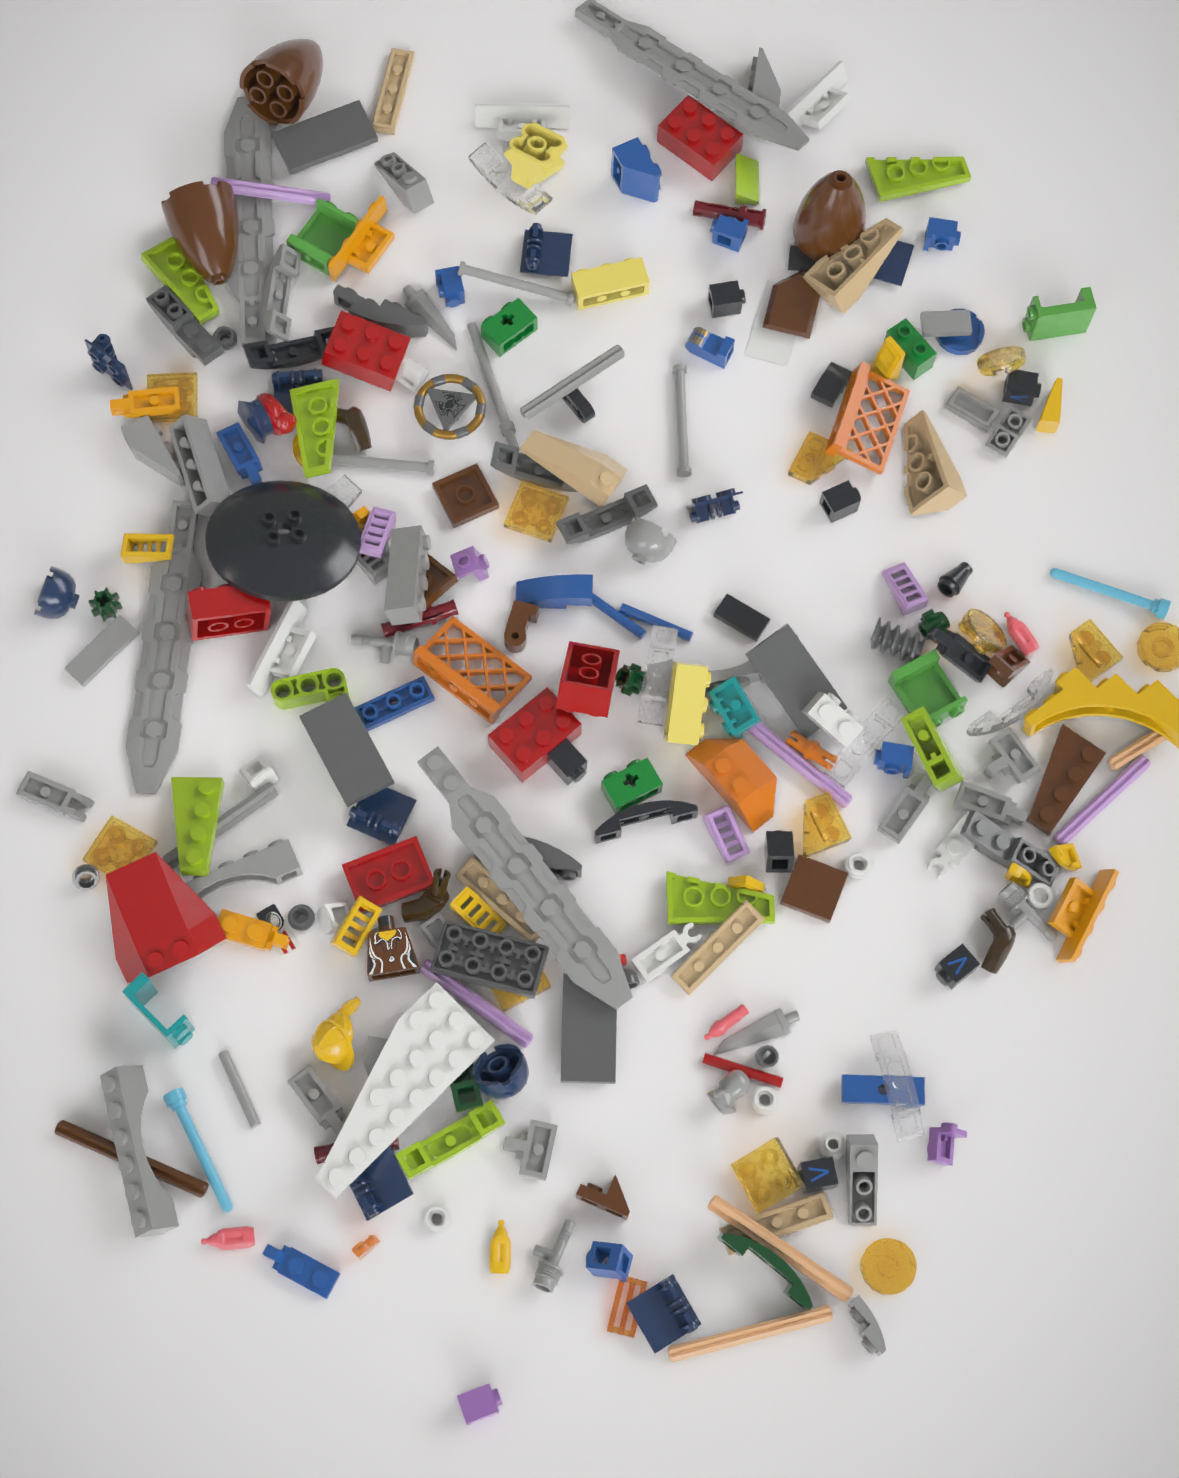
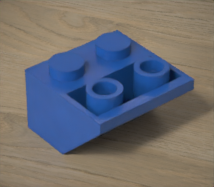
M638 137L612 148L611 176L622 194L654 203L658 201L662 173L659 165L653 163L650 158L651 155L648 147L645 144L642 145Z

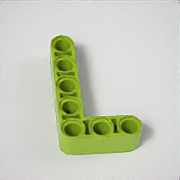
M329 668L278 679L270 688L275 706L282 710L324 701L328 702L344 693H347L350 698L345 675L338 668ZM333 680L341 681L336 687L328 685ZM308 685L315 686V689L311 692L303 691ZM281 691L290 692L289 695L284 698H280L277 696Z

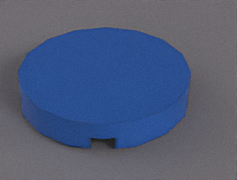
M970 311L972 334L970 336L936 337L939 345L948 353L968 355L975 352L981 346L985 335L984 324L982 320L980 321L976 317L977 315L974 312Z

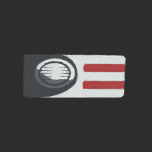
M275 904L256 914L259 920L279 927L278 933L289 936L290 942L287 950L275 946L280 956L299 947L297 940Z

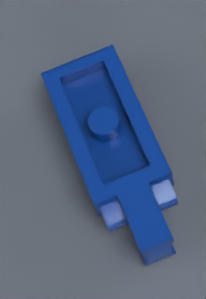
M237 422L216 432L238 475L243 480L249 478L252 485L261 483L262 478L258 473L263 470L261 461L240 423Z
M267 1244L262 1253L265 1257L274 1261L272 1268L278 1274L325 1299H328L341 1275L336 1270L286 1245L283 1246L282 1250H279Z

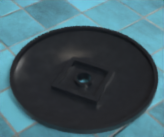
M279 480L261 482L244 487L224 499L213 511L207 523L205 545L209 561L215 571L223 580L237 590L265 600L298 601L324 594L348 577L359 558L361 535L354 515L337 497L310 484ZM281 529L288 530L289 533L280 534L278 531Z

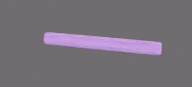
M221 177L211 178V185H217L218 181H225L231 184L234 194L310 205H316L318 198L325 202L331 200V194L328 192Z
M761 722L747 730L842 808L850 804L853 798L851 794Z
M1140 755L1053 836L1054 842L1057 845L1067 844L1151 765L1150 760L1146 756Z
M426 959L423 962L420 971L435 983L437 982L444 990L522 1047L526 1048L532 1042L533 1035L459 980L431 973L432 961L430 959Z

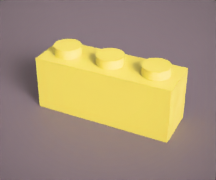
M642 257L627 258L612 264L604 263L599 267L582 268L571 273V288L574 291L578 310L649 294L650 281Z
M673 661L663 739L667 742L698 745L699 739L703 738L704 723H701L702 713H706L708 706L705 689L711 683V672H708L707 666Z

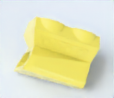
M535 122L523 125L520 135L510 140L508 149L503 153L513 166L511 179L515 183L531 189L564 167L565 162L560 156L568 148V145L563 136Z

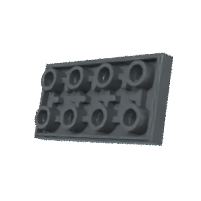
M360 100L271 132L274 143L290 175L378 142V136Z
M786 623L745 654L802 736L808 738L820 729L802 712L818 692L825 693L826 695L829 692L841 701L839 706L843 710L848 708L789 624Z
M347 693L299 716L346 807L395 784Z
M445 920L430 972L535 999L549 953V947Z
M563 973L560 1083L615 1084L617 1010L574 984L568 975Z

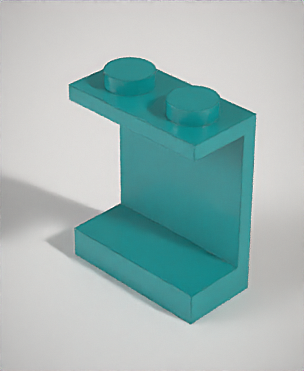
M143 972L122 991L136 1010L175 1049L179 1045L184 1046L193 1037L192 1032L195 1031V1028L184 1014L166 1029L145 1008V1005L158 991Z

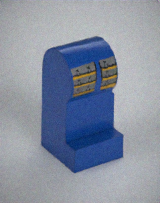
M695 327L685 344V348L690 353L725 369L734 352L735 339L728 336L724 339L713 333L711 334L704 328Z

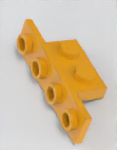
M380 195L376 202L371 203L368 213L357 222L354 232L343 241L340 251L336 256L331 257L328 263V270L332 281L335 282L348 264L369 274L395 239L393 232L377 225L388 211L385 197Z
M1116 869L1100 870L1091 888L1077 877L1069 878L1047 922L1066 936L1055 959L1059 963L1075 962L1082 954V947L1087 937L1092 933L1093 925L1098 915L1103 911L1110 891L1115 887L1116 878L1119 874Z

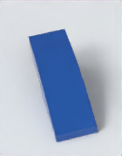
M554 575L517 581L515 600L536 605L539 608L566 609V605L592 606L593 575Z

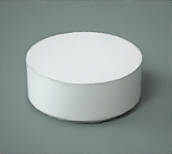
M1035 883L1026 892L1030 894L1026 902L1034 910H1045L1053 902V891L1044 883Z

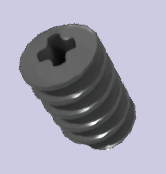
M879 617L870 639L871 649L874 650L880 644L881 653L890 648L891 657L900 652L901 661L909 656V662L919 658L927 636L922 641H919L920 633L916 632L911 638L910 629L907 628L901 634L900 625L891 630V622L887 621L881 626V618Z

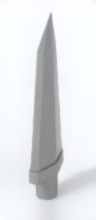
M410 285L405 286L402 291L409 299L404 305L413 313L422 315L427 320L428 326L457 350L454 332L435 307L426 291L422 288L416 292Z
M781 1008L774 1010V1012L724 1039L713 1055L790 1034L789 1025L800 1020L797 1010L785 1015Z

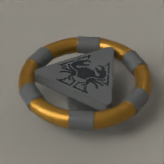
M442 374L431 378L420 387L415 395L414 415L421 428L431 436L444 440L460 439L468 436L480 426L485 417L486 400L479 386L468 377L458 374ZM446 383H456L462 385L473 394L433 388ZM427 393L443 430L438 429L427 421L424 416L423 406ZM476 400L477 406L473 420L466 426L448 431Z

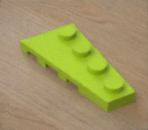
M964 156L933 157L932 159L910 157L908 160H897L896 157H886V160H875V157H866L865 160L879 202L970 182L971 179Z
M173 237L141 253L143 263L164 286L166 285L192 311L194 318L201 325L219 315L218 305L208 285L205 284L202 276L188 263Z
M338 378L290 390L293 413L297 419L296 430L306 479L331 473L340 388Z
M171 777L180 872L182 876H209L225 784L224 780L220 777Z
M666 871L667 925H687L692 922L694 925H721L745 900L765 918L761 924L775 923L774 895L744 888L737 889L728 887L726 884L699 880L700 878L684 877Z

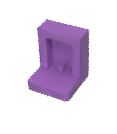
M474 546L450 555L455 575L459 579L473 574L479 581L489 578L487 569L490 568L488 559L485 554H481Z
M947 1122L941 1123V1127H930L927 1161L942 1166H953L954 1139L967 1138V1131L959 1129L955 1123Z

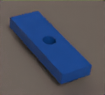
M424 676L354 708L368 732L435 701V697ZM392 701L398 702L396 705H390Z
M842 1074L841 1103L924 1106L925 1077ZM879 1087L885 1088L886 1091H887V1094H885V1095L880 1094L879 1091H878V1088H879Z

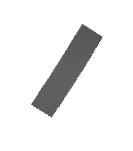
M495 441L490 466L494 469L536 486L560 491L578 492L526 454L519 453L520 448Z
M645 484L624 493V497L583 515L577 512L556 521V525L566 544L580 543L628 525L633 517L636 521L637 518L643 517L658 507V504L648 485Z

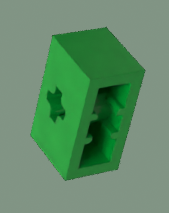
M518 297L513 302L506 303L497 314L488 316L482 322L481 338L501 357L538 330L537 316Z
M907 318L887 330L885 339L891 336L903 349L905 357L902 368L913 380L933 368L937 352Z
M648 757L643 760L635 759L627 764L626 769L620 772L612 771L603 777L601 791L615 814L662 792L663 783Z

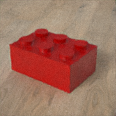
M687 95L658 125L657 142L710 181H713L735 158L736 154L742 151L744 134L690 95Z
M341 310L324 351L321 365L391 392L411 337Z
M222 584L217 588L209 589L198 587L192 591H187L186 615L191 641L269 630L270 601L245 594L229 584Z
M569 641L559 683L556 709L589 714L593 717L608 718L620 650Z
M548 687L488 734V746L522 783L547 763V754L565 739L572 743L582 733V723L571 712L556 709L557 696Z

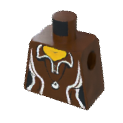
M392 915L378 917L379 931L368 933L367 976L369 982L420 974L419 964L406 927L395 928Z

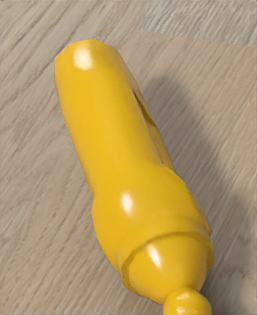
M498 1220L499 1226L494 1231V1235L490 1240L489 1269L491 1274H509L511 1268V1240L503 1226L504 1220Z

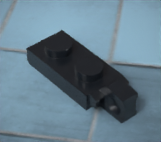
M931 628L927 637L937 644L935 650L942 657L975 682L981 683L992 667L988 662L991 659L958 633L947 630L945 633L939 628Z

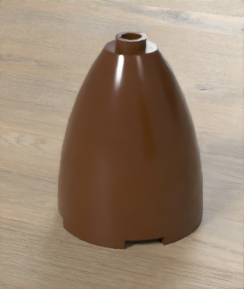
M293 39L276 44L259 54L244 68L240 75L239 85L250 102L248 107L259 118L272 125L296 123L310 106L320 85L323 72L322 50L313 40Z
M833 171L816 181L805 194L797 209L792 226L795 245L808 257L817 261L826 255L829 258L835 253L840 252L841 247L846 244L849 246L858 240L861 233L866 229V209L861 189L856 180L846 171Z
M197 181L170 191V197L165 201H161V207L168 228L179 250L194 270L207 282L213 283V285L225 284L227 278H230L235 265L239 241L238 212L231 184L225 181H218L217 185H204L203 181Z

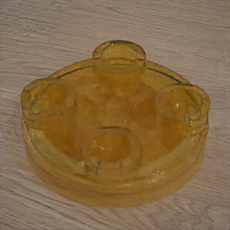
M969 609L958 623L959 629L964 634L969 635L975 642L973 644L974 648L982 655H985L987 652L998 653L1007 645L1005 634L1000 626L988 614L979 609Z

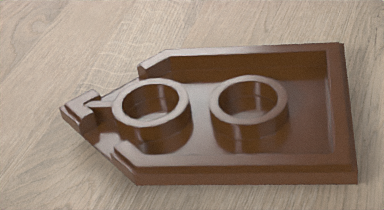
M802 270L773 284L762 328L810 339L820 295L804 280L803 276L805 274Z

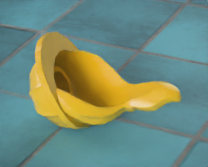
M357 996L352 1000L346 1001L336 1013L323 1020L311 1037L313 1052L318 1059L330 1063L340 1071H347L354 1063V1052L351 1044L354 1031L349 1016L357 1011L360 1006L361 1000Z

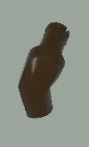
M354 406L348 410L337 408L336 423L346 424L349 428L356 452L372 448L369 429L361 409Z
M442 868L435 869L431 887L425 890L420 898L402 903L401 913L404 923L427 920L445 907L450 898L447 887L451 873L448 870H444V875L441 878Z
M991 908L985 912L987 916L982 914L980 917L994 935L981 968L997 974L1014 945L1016 932L1013 927L1007 926L995 908Z

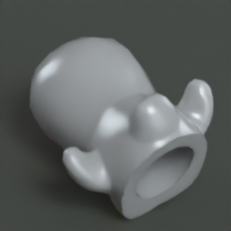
M731 1070L719 1082V1088L709 1091L707 1096L723 1115L735 1113L737 1110L733 1106L734 1102L749 1091L750 1080L743 1071Z

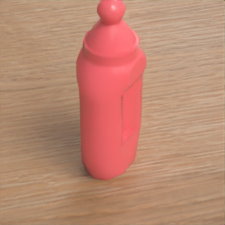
M1005 612L1004 617L1007 618L1008 633L1020 651L1028 656L1039 649L1038 642L1027 626L1017 618L1010 616L1009 612Z
M741 1004L722 1019L715 1021L710 1026L708 1034L704 1035V1039L709 1040L711 1037L724 1035L729 1028L749 1014L748 1009Z
M254 1227L223 1228L210 1235L207 1239L202 1238L201 1244H208L221 1250L250 1248L255 1245Z

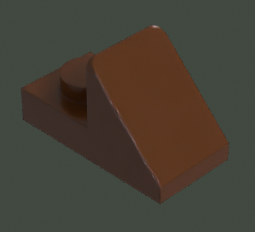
M1011 645L992 656L988 661L992 667L987 674L1004 688L1030 664V661Z
M616 1175L606 1195L602 1193L603 1189L592 1183H587L586 1186L580 1184L576 1193V1199L627 1221L630 1210Z

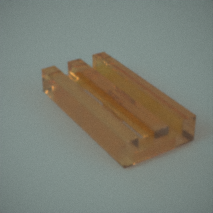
M627 1277L626 1283H630L620 1326L619 1328L614 1327L624 1282L619 1280L606 1332L634 1339L637 1322L633 1317L630 1330L625 1329L629 1313L626 1303L632 1299L635 1285L641 1286L639 1294L646 1291L648 1282Z

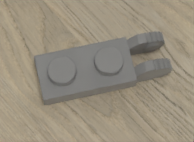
M27 771L16 792V795L22 799L61 815H68L81 822H85L87 816L83 812L70 807L73 800L90 808L95 803L89 797L77 793L75 789L31 771Z

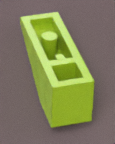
M924 706L900 718L934 787L943 792L965 780L955 758Z

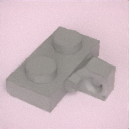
M1010 727L988 741V745L995 753L991 757L993 762L987 765V768L984 770L989 779L1002 772L1005 776L1011 774L1015 781L1020 784L1041 770V767Z
M531 1119L528 1134H520L519 1139L505 1137L503 1150L516 1153L515 1159L522 1160L519 1170L520 1176L546 1181L558 1125Z

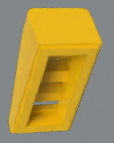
M891 336L885 339L871 365L870 371L893 382L899 377L905 352Z
M1057 377L1056 381H1054L1037 424L1036 431L1055 433L1057 431L1061 418L1062 378Z
M124 533L120 557L124 563L130 564L171 560L175 536L174 534ZM167 542L166 551L161 552L162 543ZM153 544H156L155 552H152ZM144 545H147L146 552H143ZM135 546H138L137 551H134Z
M468 886L450 903V910L468 926L485 929L494 920L497 924L490 931L499 934L508 926ZM470 899L469 905L462 910L460 907ZM478 906L480 909L471 918L469 916L470 912ZM486 913L488 917L478 925L476 922Z
M358 896L334 934L330 944L351 957L357 956L368 933H370L383 909ZM362 907L372 913L371 917L369 918L362 914L358 909ZM354 916L365 922L366 925L363 927L354 922ZM350 926L353 929L360 932L359 936H356L353 933L349 932L347 930L348 927ZM345 936L353 941L354 944L351 946L341 939Z

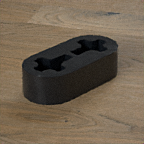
M578 388L562 398L582 423H586L595 417L592 405Z

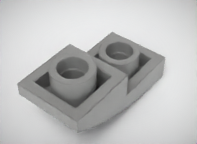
M1010 406L985 446L1007 458L1032 421V418Z
M858 1295L847 1305L851 1309L849 1314L859 1325L862 1323L866 1325V1328L859 1334L863 1339L861 1341L862 1346L871 1355L876 1353L880 1356L886 1351L882 1331L872 1311L860 1295Z

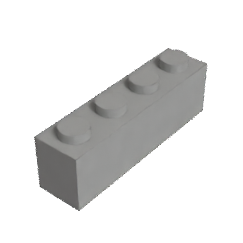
M184 414L168 427L194 512L195 514L210 517L216 507L230 496V492L207 420Z
M422 525L392 529L384 611L391 625L422 622V613L426 610L424 591L428 589L426 570L430 568L428 550H431V539L429 535L425 534Z

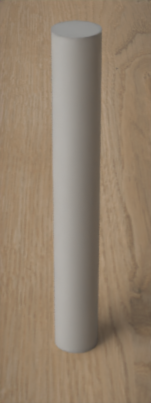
M224 1050L218 1054L251 1129L261 1125L258 1115L229 1051Z

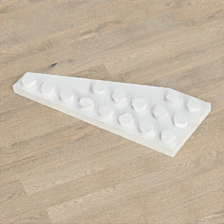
M437 982L397 1020L316 1178L335 1199L495 1041Z

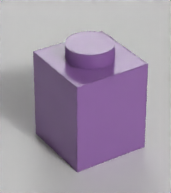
M490 1384L457 1395L467 1426L499 1414L498 1406L503 1405L498 1389L492 1390Z

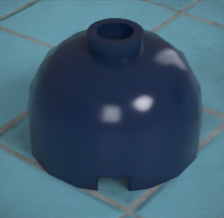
M50 566L49 571L53 575L52 577L47 575L37 601L41 609L35 608L34 615L48 619H58L65 616L70 608H76L80 595L75 593L76 583L69 573Z
M500 1044L494 1046L496 1051L488 1055L486 1051L481 1054L472 1069V1074L478 1087L487 1096L498 1100L515 1096L527 1084L529 1077L528 1063L521 1050L512 1044Z

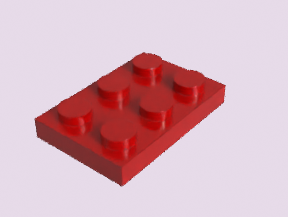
M417 836L342 864L355 901L358 896H361L380 908L427 890L431 887L433 875ZM362 907L359 908V911L362 914L368 913V911L363 909Z

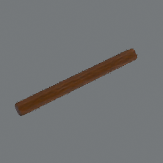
M65 1120L57 1123L54 1131L56 1135L119 1162L113 1141ZM146 1156L158 1180L199 1198H202L207 1193L209 1187L207 1182Z

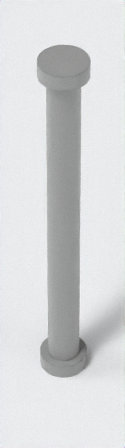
M461 261L459 265L458 276H463L464 274L561 300L570 306L574 298V291L571 290L565 292L466 265L464 261Z
M676 364L672 367V373L675 375L679 457L677 476L689 477L692 475V469L689 467L685 391L687 366Z
M333 454L332 464L428 472V475H434V460L418 462Z

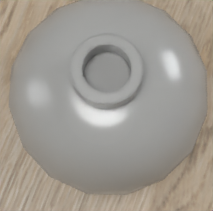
M633 517L625 532V545L628 551L633 554L631 558L645 565L646 561L656 563L667 558L677 542L676 538L670 533L666 537L661 532L662 527L642 518H637L635 521Z

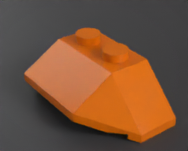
M704 739L685 754L687 759L752 833L773 818L777 777L743 739Z

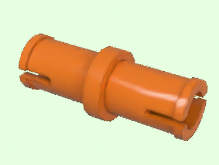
M793 730L789 735L796 739L797 742L787 737L786 743L802 753L803 757L808 761L813 760L828 771L834 766L826 761V759L836 764L838 757L820 747L819 742L807 739L796 730Z

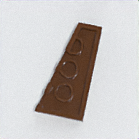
M1062 724L1027 822L1049 836L1106 755V752Z

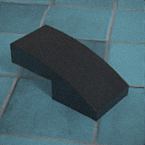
M831 362L814 387L810 398L833 408L838 397L847 386L852 371Z

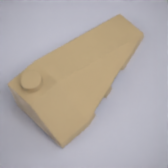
M885 218L862 232L860 238L848 246L846 244L841 247L840 252L835 253L829 258L826 255L819 259L803 278L827 304L845 314L863 295L904 230L898 224Z
M921 410L904 423V451L907 452V465L904 466V474L907 475V486L904 487V496L910 514L913 516L947 511L967 497L962 479L927 413Z
M536 430L531 432L519 449L599 507L606 503L628 471V469L608 455Z

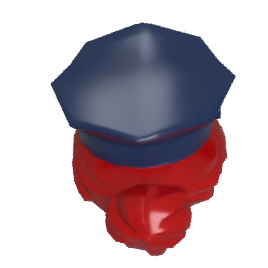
M262 393L250 402L238 401L237 413L246 428L252 433L255 440L262 444H265L267 436L271 434L276 436L289 434L296 426V417L289 413L271 394Z

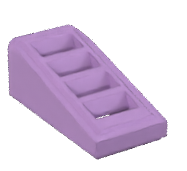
M379 507L372 508L361 536V554L382 558L391 538L392 529L396 527V512ZM367 542L377 544L379 546L367 544Z
M905 562L882 571V575L903 616L927 607L929 600ZM897 572H903L904 575L893 579L891 576ZM903 580H907L908 582L900 586L896 584ZM911 588V591L906 592L904 594L901 592L902 590ZM913 595L916 597L915 599L910 601H907L906 599Z
M729 805L702 816L726 864L750 853ZM724 816L725 821L715 824V819ZM727 825L730 827L731 830L722 834L718 831V829ZM734 835L735 840L724 844L722 839ZM737 844L740 846L741 849L730 854L727 851L728 848Z

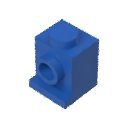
M720 214L719 219L714 218L710 228V232L713 233L712 243L739 253L747 235L749 220L744 219L743 222H740L734 217H726Z
M929 217L925 231L923 251H928L929 247L941 251H952L954 245L959 246L961 231H957L958 221Z
M459 266L435 270V282L439 298H444L446 307H457L465 303L462 278L457 275Z
M883 741L880 750H875L873 765H878L877 769L883 770L886 774L897 775L903 773L902 778L908 779L912 769L914 746Z
M593 1241L591 1249L586 1255L585 1267L593 1276L619 1279L621 1282H626L633 1255L623 1244Z

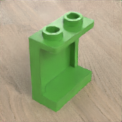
M318 198L316 201L317 209L297 236L292 233L290 234L286 244L301 253V261L329 276L328 263L331 257L337 255L343 241L351 236L359 220L354 214L338 209L332 202H325Z
M1091 287L1081 288L1074 303L1042 307L1039 297L1033 296L1030 305L1027 306L1025 318L1022 319V328L1024 333L1027 332L1029 341L1086 333L1097 309Z
M933 649L891 672L888 683L908 714L924 706L937 728L943 723L942 720L949 716L953 719L961 715L965 711L964 708L968 699L966 696L960 697L938 664L940 656Z

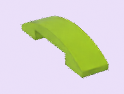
M493 1100L487 1101L482 1107L473 1109L468 1112L467 1116L421 1142L418 1141L395 1154L408 1179L414 1178L453 1158L505 1125L506 1122Z

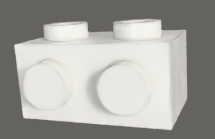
M818 692L802 712L836 743L847 748L863 729L858 723L861 719L849 709L845 712L839 706L841 701L829 692L826 695L825 693Z

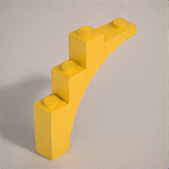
M1075 667L1070 672L1064 671L1055 680L1054 693L1044 700L1041 707L1031 709L1024 716L1022 731L1028 737L1033 736L1045 727L1063 720L1083 716H1108L1126 719L1146 726L1164 736L1179 749V700L1158 679L1151 685L1145 684L1136 693L1117 673L1109 679L1107 677L1102 679L1095 686Z

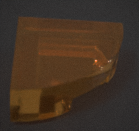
M375 1234L369 1235L364 1242L360 1241L352 1248V1252L361 1261L381 1241Z

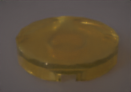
M1020 346L1001 347L983 354L976 363L980 374L996 376L997 371L1003 370L1004 373H1010L1020 368L1026 362V354L1024 348Z
M1156 622L1147 626L1142 631L1137 641V654L1142 663L1146 666L1149 665L1157 672H1171L1179 668V628L1176 625L1168 622Z
M882 1238L874 1241L865 1249L860 1263V1271L864 1282L873 1291L881 1295H896L905 1291L913 1283L917 1270V1261L913 1251L904 1242L891 1238Z

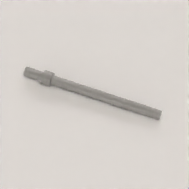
M471 322L467 325L501 423L499 425L501 434L506 438L508 445L519 448L515 436L516 429L514 423L509 419L476 322Z

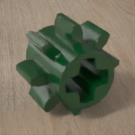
M107 587L104 591L98 592L95 590L94 600L88 601L93 608L91 610L93 616L100 615L103 622L111 617L116 619L117 609L123 608L121 602H118L120 599L118 593L111 594Z
M933 609L921 614V622L918 623V629L924 638L928 635L931 628H939L945 633L950 628L947 616L942 611L934 613Z
M634 663L631 666L624 664L617 671L615 677L617 684L615 686L621 689L622 694L631 696L632 693L639 695L645 689L647 673L641 671L642 666Z

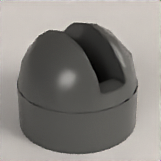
M623 969L630 989L637 987L640 984L637 974L631 969Z
M770 1045L762 1046L756 1052V1062L764 1068L773 1067L779 1059L778 1051ZM768 1050L770 1054L767 1056L764 1062H762L761 1058Z

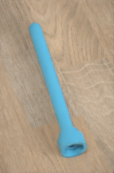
M1058 568L1050 570V576L1151 610L1150 613L1155 614L1154 617L1165 620L1171 604L1170 600L1164 598L1151 600Z
M183 1087L174 1089L163 1096L167 1108L176 1111L222 1210L230 1212L233 1208L232 1202L186 1108V1099L188 1097Z

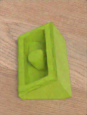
M736 154L735 204H759V161Z

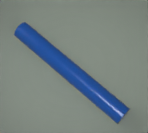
M592 592L593 606L638 638L642 639L647 632L645 629Z
M622 603L619 612L686 641L690 642L693 636L692 631L625 603Z

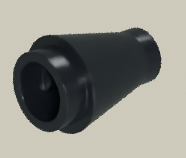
M961 562L957 567L942 575L937 584L939 591L949 598L959 595L968 577L973 573L972 567L966 562Z

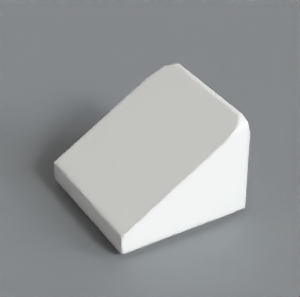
M258 756L239 770L240 774L255 792L267 783L274 785L278 781V777L272 767L261 756Z
M348 901L324 904L317 911L324 936L336 933L350 911Z

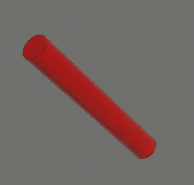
M705 1053L702 1061L703 1064L728 1072L731 1070L743 1071L750 1079L781 1088L784 1079L783 1077Z

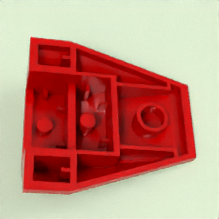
M153 852L105 875L115 959L127 983H131L142 972L148 978L200 955L227 938L216 913L157 852Z

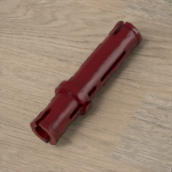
M452 599L433 607L430 605L422 613V622L391 625L389 621L380 625L384 636L389 638L395 636L397 631L404 633L431 623L435 625L437 621L459 615L455 601Z

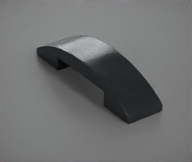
M334 327L314 330L313 336L270 345L267 340L243 344V350L249 367L263 370L283 369L321 360Z
M673 800L652 801L632 806L613 815L595 830V844L621 838V827L658 817L669 815L671 824L695 819L698 815V807L688 802Z

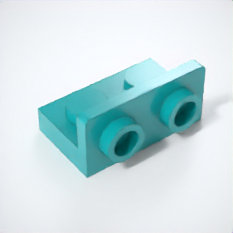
M731 677L708 692L712 699L709 701V704L717 715L721 714L724 722L721 724L729 736L733 735L737 739H741L743 737L742 733L762 721L737 677Z

